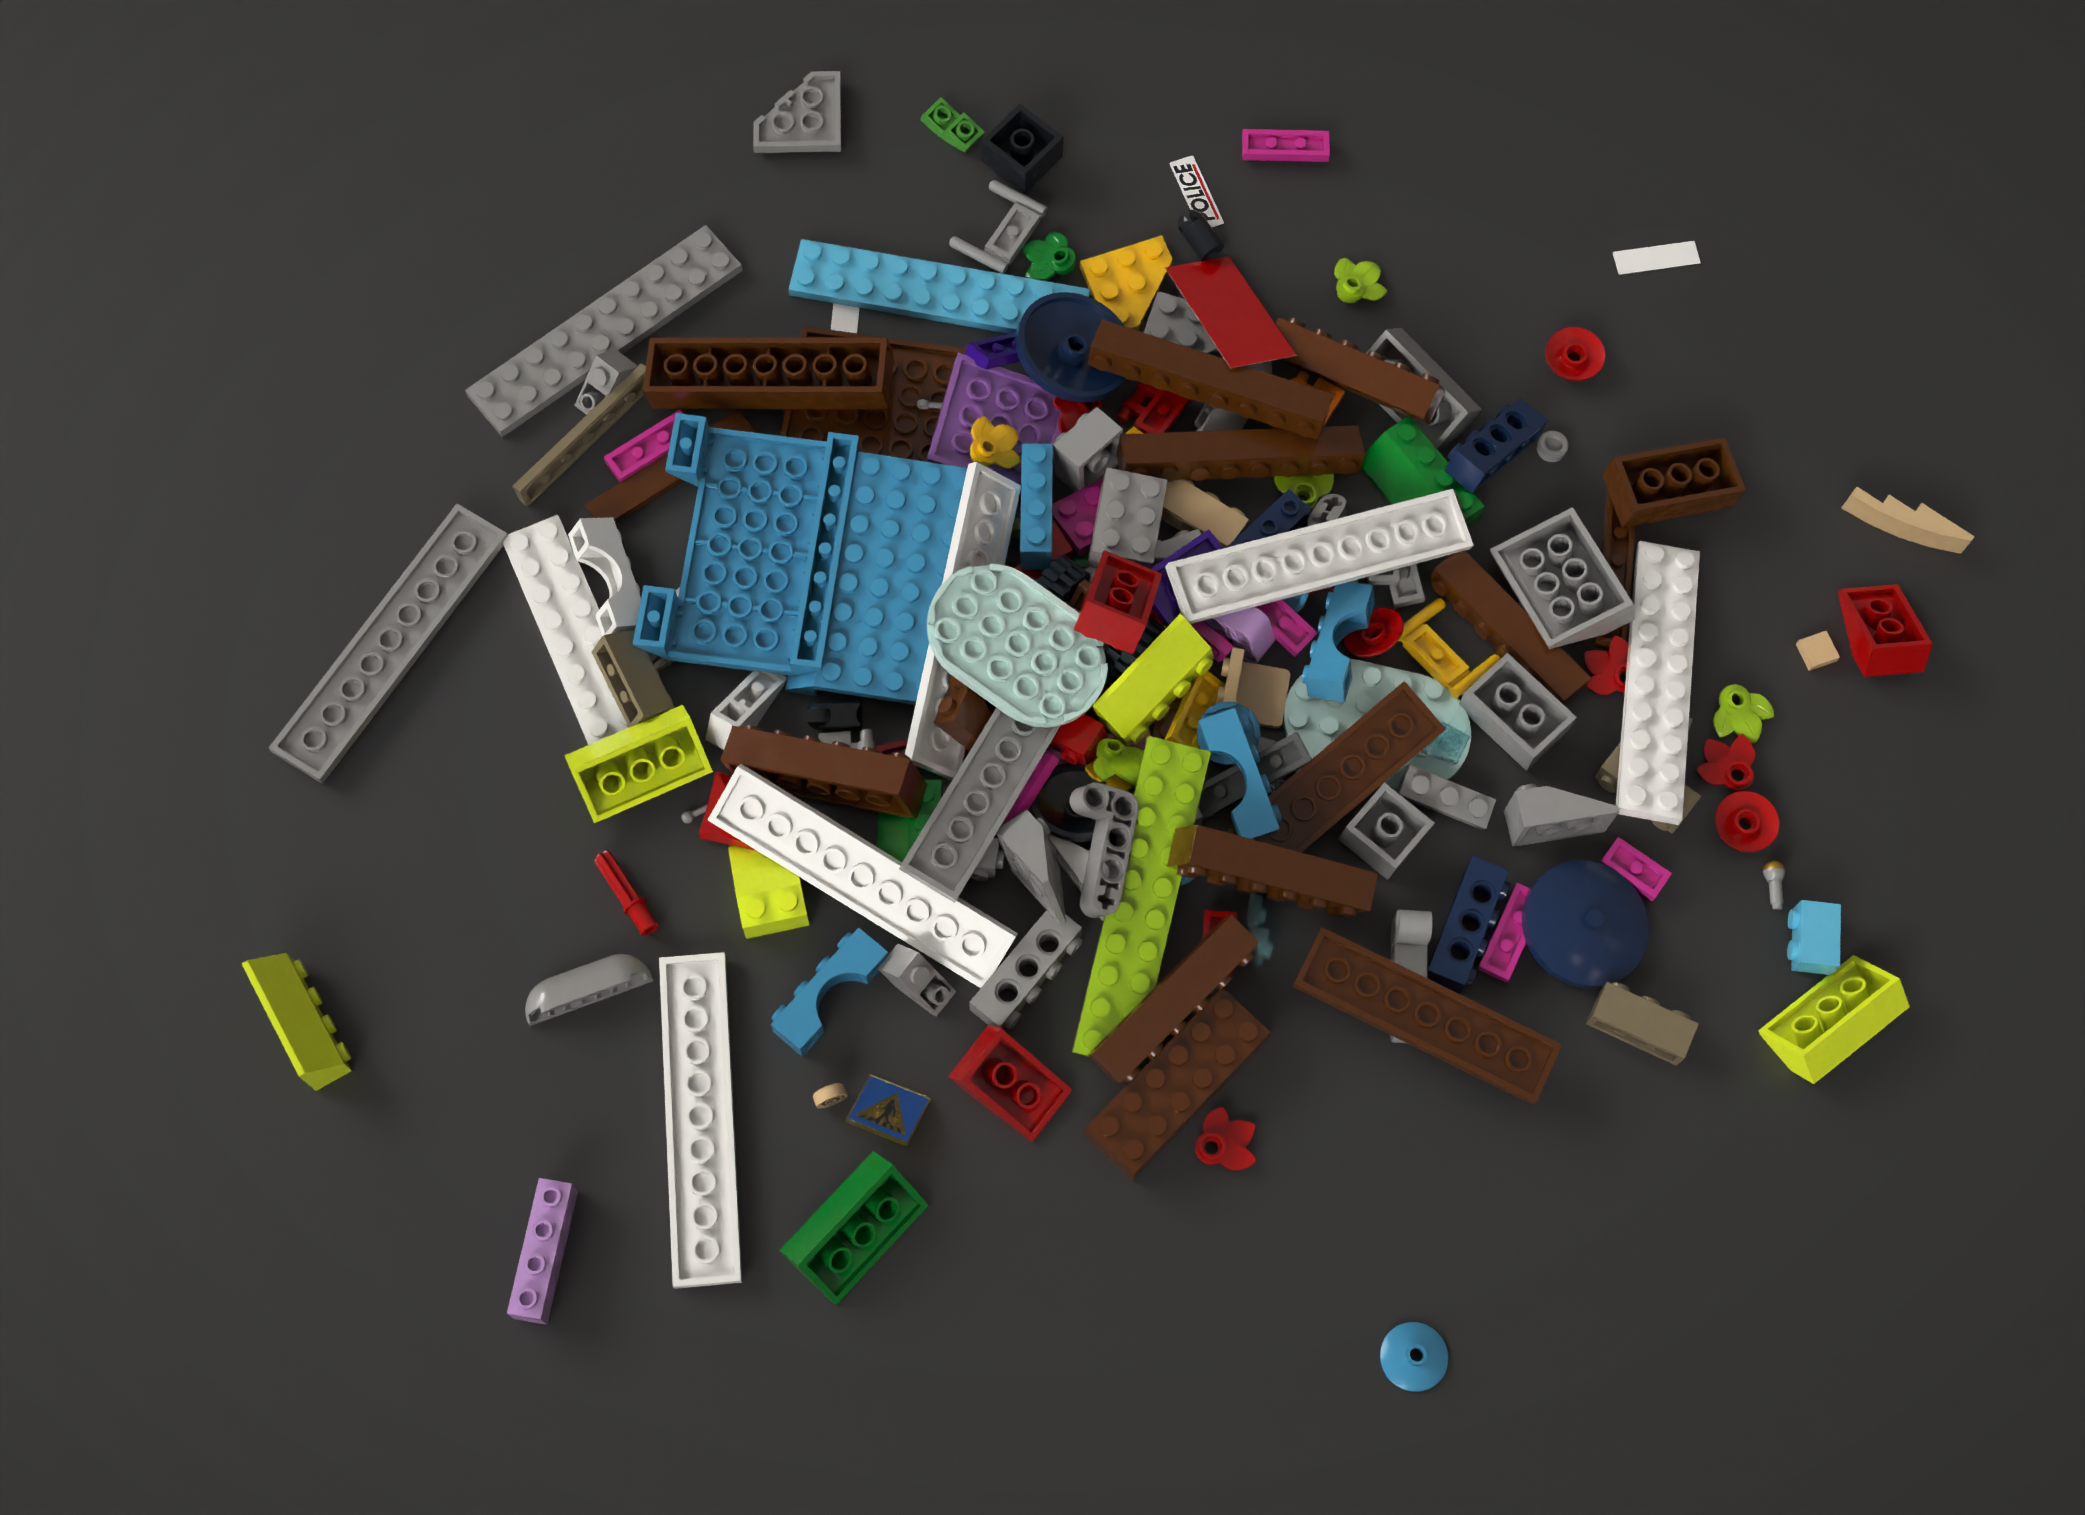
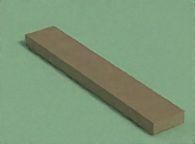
M641 363L513 485L520 502L527 507L532 504L644 396L643 384L646 366Z

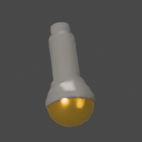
M1778 861L1768 862L1763 867V875L1767 882H1769L1770 903L1773 910H1782V904L1784 903L1782 881L1786 869Z

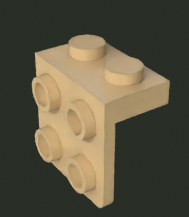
M1232 647L1230 658L1224 657L1221 676L1226 677L1225 687L1219 686L1216 704L1220 702L1239 703L1254 713L1260 726L1280 728L1283 723L1290 672L1287 669L1243 662L1245 649Z

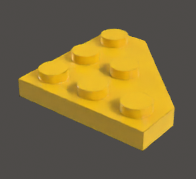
M1161 235L1081 260L1079 267L1088 289H1090L1092 298L1109 308L1125 327L1139 331L1148 309L1160 290V285L1168 274L1165 267H1171L1173 259Z

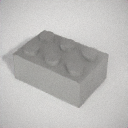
M1106 468L1100 490L1087 566L1097 568L1103 550H1106L1147 568H1152L1168 480Z
M1508 653L1464 692L1459 703L1466 710L1468 716L1526 771L1570 730L1577 718Z

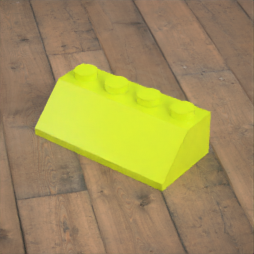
M1179 614L1092 705L1100 723L1104 724V727L1125 746L1139 743L1148 733L1147 728L1155 720H1161L1168 713L1169 705L1177 697L1182 698L1191 688V682L1198 675H1204L1213 664L1214 656L1211 647L1184 616Z
M683 705L564 755L594 824L713 772L692 720Z
M287 953L251 959L241 963L298 1076L317 1091L352 1071L347 1061L352 1059L343 1042L337 1043L333 1033L337 1031V1028L328 1014L323 1016L318 1006L323 1004L322 999L315 987L309 988L304 978L309 975L300 959L294 961Z
M1852 955L1836 971L1823 978L1758 1031L1760 1036L1793 1073L1815 1084L1910 1006L1900 978Z

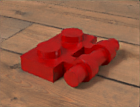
M1138 382L1135 386L1136 391L1130 398H1126L1121 404V411L1117 414L1116 418L1123 424H1126L1130 417L1138 418L1134 423V427L1142 433H1167L1192 399H1187L1181 395L1166 390H1159L1151 385ZM1145 397H1151L1152 400L1146 408L1140 405Z

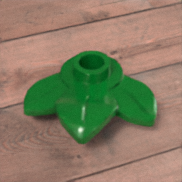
M1050 232L1045 241L1033 240L1022 248L1026 258L1032 262L1025 272V278L1046 281L1055 274L1067 275L1075 268L1077 260L1075 252L1068 247V240L1061 233Z

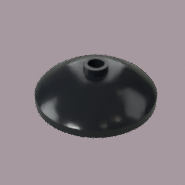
M1071 763L1057 765L1031 804L1032 815L1035 819L1041 817L1048 826L1050 834L1057 838L1074 842L1091 841L1096 820L1075 815L1077 813L1071 808L1070 796L1076 788L1093 782L1106 785V782L1094 780L1085 771V766L1080 763L1076 765ZM1087 792L1086 800L1092 806L1093 798ZM1116 801V811L1121 815V805Z

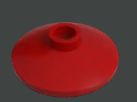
M1566 327L1555 332L1550 337L1546 345L1545 357L1551 370L1561 378L1570 381H1585L1597 375L1602 369L1605 362V349L1601 340L1591 331L1580 327ZM1569 357H1575L1577 361H1573Z
M1376 608L1373 610L1368 628L1346 635L1344 637V644L1351 654L1358 657H1373L1382 654L1393 647L1400 639L1404 630L1403 620L1400 614L1393 609Z
M1738 791L1725 797L1717 807L1715 826L1721 839L1733 849L1749 853L1758 852L1768 847L1775 840L1779 831V817L1771 802L1762 795L1751 791ZM1739 821L1746 822L1749 829H1743L1739 825Z

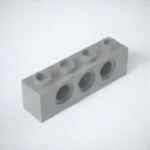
M1046 910L969 1002L970 1011L988 1025L999 1027L1003 1030L1005 1028L1012 1029L1022 1015L1019 1013L1026 1002L1031 1005L1042 992L1041 984L1046 978L1052 980L1063 965L1060 961L1068 953L1072 956L1083 942L1080 938L1082 927L1066 914V923L1060 926ZM1049 940L1055 942L1058 948L1053 952H1045L1041 949L1040 945L1044 941ZM1025 965H1032L1038 972L1032 977H1026L1019 970ZM1010 989L1017 994V997L1011 1002H1005L999 997V994L1003 990Z

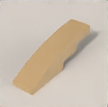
M1859 487L1854 489L1841 507L1843 510L1876 528L1930 548L1961 554L1975 537L1923 503L1914 511L1891 495H1888L1882 503Z

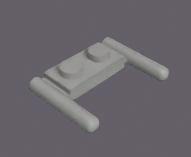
M992 180L989 183V190L1013 202L1014 205L985 245V249L981 250L956 236L950 239L949 245L955 250L1004 274L1040 223V219L1045 216L1048 207L997 180Z

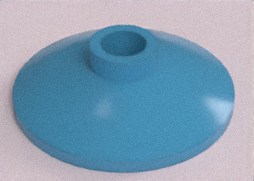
M1407 1322L1396 1326L1386 1335L1380 1349V1362L1385 1375L1394 1385L1406 1391L1420 1392L1432 1388L1443 1378L1448 1367V1351L1444 1340L1433 1328L1419 1322ZM1412 1349H1417L1421 1352V1361L1416 1362L1411 1359L1410 1352Z

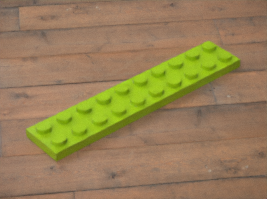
M1152 736L1147 737L1133 794L1138 801V814L1121 900L1118 909L1114 913L1104 916L1072 1053L1088 1056L1156 987L1182 876L1176 874L1177 869L1167 867L1173 836L1176 828L1194 825L1211 751Z

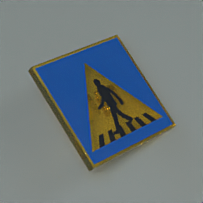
M870 1074L845 1122L907 1147L931 1098Z

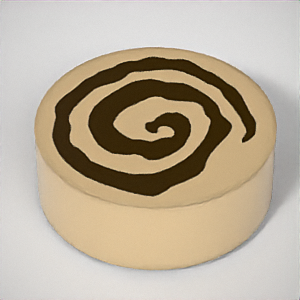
M834 1083L817 1090L812 1097L817 1108H825L841 1102L848 1095L844 1084Z

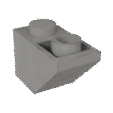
M618 350L596 355L574 406L587 415L638 365Z
M897 944L878 967V970L897 989L936 1017L956 993L955 989L919 952L903 945Z

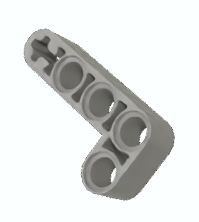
M1093 782L1076 788L1071 793L1070 805L1075 813L1096 820L1080 897V907L1086 916L1097 918L1110 915L1119 907L1138 814V801L1130 792ZM1087 792L1093 798L1092 806L1086 800ZM1116 801L1121 805V815L1116 811ZM1110 832L1115 836V846L1110 843ZM1104 863H1105V864L1108 866V868H1109V876H1108V877H1106L1105 874L1103 873V864H1104Z
M1397 910L1391 925V961L1427 978V945L1432 935L1431 911ZM1390 1035L1392 1043H1405Z

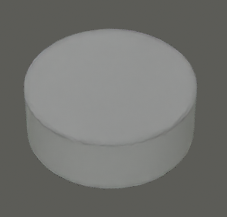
M1547 431L1538 440L1536 446L1537 453L1547 462L1560 461L1568 450V440L1558 431Z

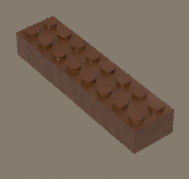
M887 337L650 338L643 393L652 409H889L894 355Z

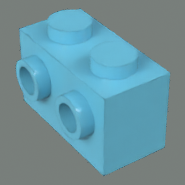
M1801 900L1790 910L1788 915V928L1792 929V940L1788 944L1787 958L1792 960L1791 971L1831 975L1840 967L1841 904Z

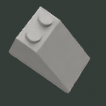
M1527 784L1519 787L1504 810L1512 847L1603 833L1619 813L1618 806L1550 786L1537 787L1536 784Z
M1025 810L1000 826L996 834L1014 875L1061 926L1066 923L1061 870L1056 860V856L1059 853L1054 844L1047 838L1050 830L1041 817L1035 819L1028 810Z

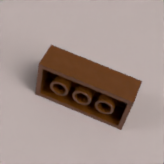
M1725 437L1614 457L1602 474L1622 528L1732 508L1746 491Z

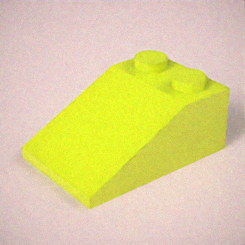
M737 846L728 847L741 924L746 939L810 926L799 876L756 850Z

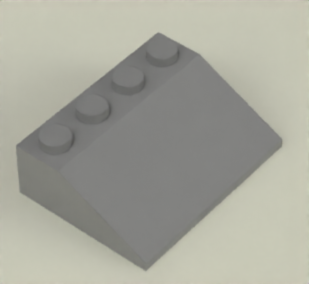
M1573 507L1490 549V553L1549 649L1607 634L1634 620V604Z

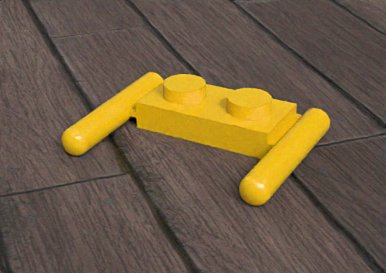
M1437 598L1404 623V630L1398 641H1401L1403 643L1402 646L1445 689L1448 688L1449 693L1457 699L1493 667L1501 657L1493 654L1470 672L1468 670L1470 667L1427 624L1424 625L1425 622L1446 606L1442 598Z

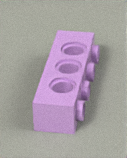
M543 1178L538 1179L507 1314L513 1319L548 1324L578 1195V1190L572 1183Z

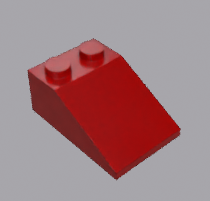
M1103 550L1073 630L1082 633L1085 637L1109 644L1117 650L1133 654L1146 628L1162 573Z
M1898 584L1839 589L1838 597L1852 655L1864 677L1924 672L1933 643Z
M988 1025L948 1076L971 1097L1030 1142L1036 1139L1073 1090L1002 1028Z

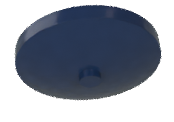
M1052 293L1033 302L1023 314L1015 335L1017 355L1030 378L1050 394L1073 402L1083 403L1102 400L1115 393L1126 378L1089 366L1090 346L1102 319L1124 326V324L1109 308L1095 299L1077 293Z
M1573 860L1561 863L1545 872L1534 882L1524 901L1522 928L1525 941L1532 956L1548 974L1567 985L1585 989L1602 988L1606 982L1612 984L1629 975L1644 956L1649 940V921L1644 903L1634 886L1619 872L1607 865L1589 860Z

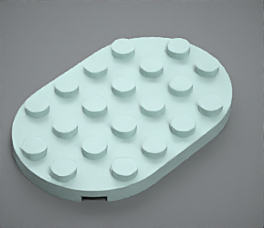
M990 563L987 566L963 568L944 581L930 604L927 616V636L936 659L953 677L1016 721L1036 727H1055L1070 723L1085 714L1092 707L1101 694L1107 678L1108 663H1106L1103 642L1085 637L1082 633L1073 630L1079 612L1029 576L1012 567Z
M1350 659L1353 678L1345 702L1308 697L1307 686L1305 683H1302V675L1291 687L1285 702L1283 717L1285 736L1288 737L1298 732L1313 759L1405 681L1446 730L1385 781L1396 792L1407 765H1412L1450 780L1460 770L1469 752L1471 726L1466 710L1459 705V698L1455 699L1449 693L1448 688L1445 689L1436 679L1429 676Z

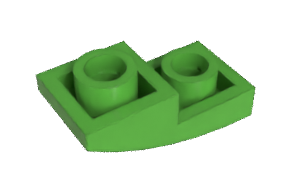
M942 97L920 119L935 134L964 153L985 133L965 112L960 115Z

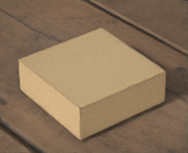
M1827 630L1800 639L1796 643L1809 671L1837 662L1840 658Z

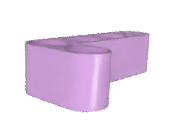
M1256 607L1204 620V623L1210 628L1223 632L1228 639L1232 640L1234 648L1245 649L1243 659L1249 663L1257 664L1275 641L1269 618Z

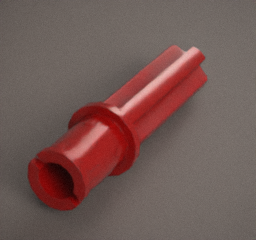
M606 850L596 856L595 864L623 905V913L630 916L641 936L645 937L655 932L659 928V923L656 922L645 905L647 900L639 896L610 851Z

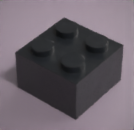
M1019 104L981 140V160L1025 194L1063 157L1064 137L1023 105Z

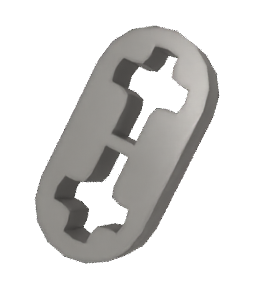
M1338 494L1323 496L1309 515L1307 527L1346 517V499Z

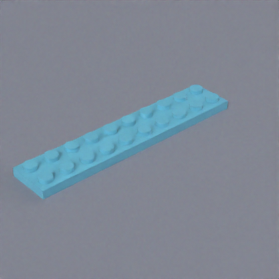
M801 239L788 289L789 296L1007 334L1016 332L1018 324L1027 308L1043 296L1052 293L1069 292L1090 297V289L805 239Z

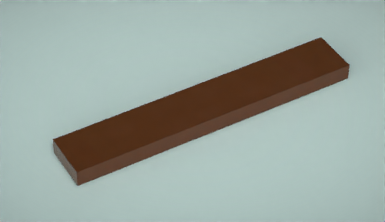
M739 409L710 426L713 428L755 433V430ZM667 453L585 505L593 518L613 517L615 524H617L684 480L665 471Z
M1606 488L1601 553L1630 597L1636 525L1625 528L1621 527L1608 489ZM1628 623L1607 634L1594 637L1593 646L1609 649L1614 636H1618L1627 642Z

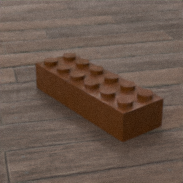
M732 725L720 759L732 775L737 766L743 764L794 796L911 819L917 818L927 787V783L919 773V770L912 763L910 757L897 752L892 753V755L881 754L878 750L870 747H862V750L851 748L849 745L839 741H833L832 744H828L812 736H803V739L796 738L784 731L775 730L774 733H770L753 725H745L744 728Z
M1201 825L1175 829L1167 867L1177 869L1176 874L1182 877L1195 879L1196 876L1207 877V883L1223 887L1226 884L1237 885V891L1247 894H1256V892L1267 893V899L1278 902H1286V900L1297 901V907L1315 910V908L1326 909L1325 914L1344 918L1345 915L1357 917L1358 912H1370L1378 873Z
M1222 988L1085 1127L1084 1136L1133 1181L1267 1042L1271 1032Z

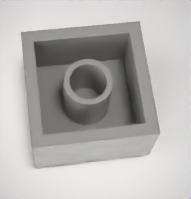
M1098 407L1089 414H1083L1078 419L1076 425L1068 432L1061 433L1053 444L1055 476L1074 492L1104 478L1107 467L1114 469L1118 466L1116 453L1123 429Z
M1384 782L1346 826L1338 840L1388 880L1434 825V822Z

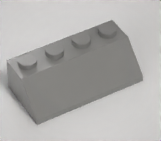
M1402 328L1386 329L1369 349L1384 356V362L1395 365L1396 362H1400L1412 368L1411 373L1422 377V374L1426 373L1439 380V385L1445 393L1430 424L1428 425L1411 418L1438 451L1463 433L1482 411L1466 392ZM1379 404L1397 423L1408 417Z

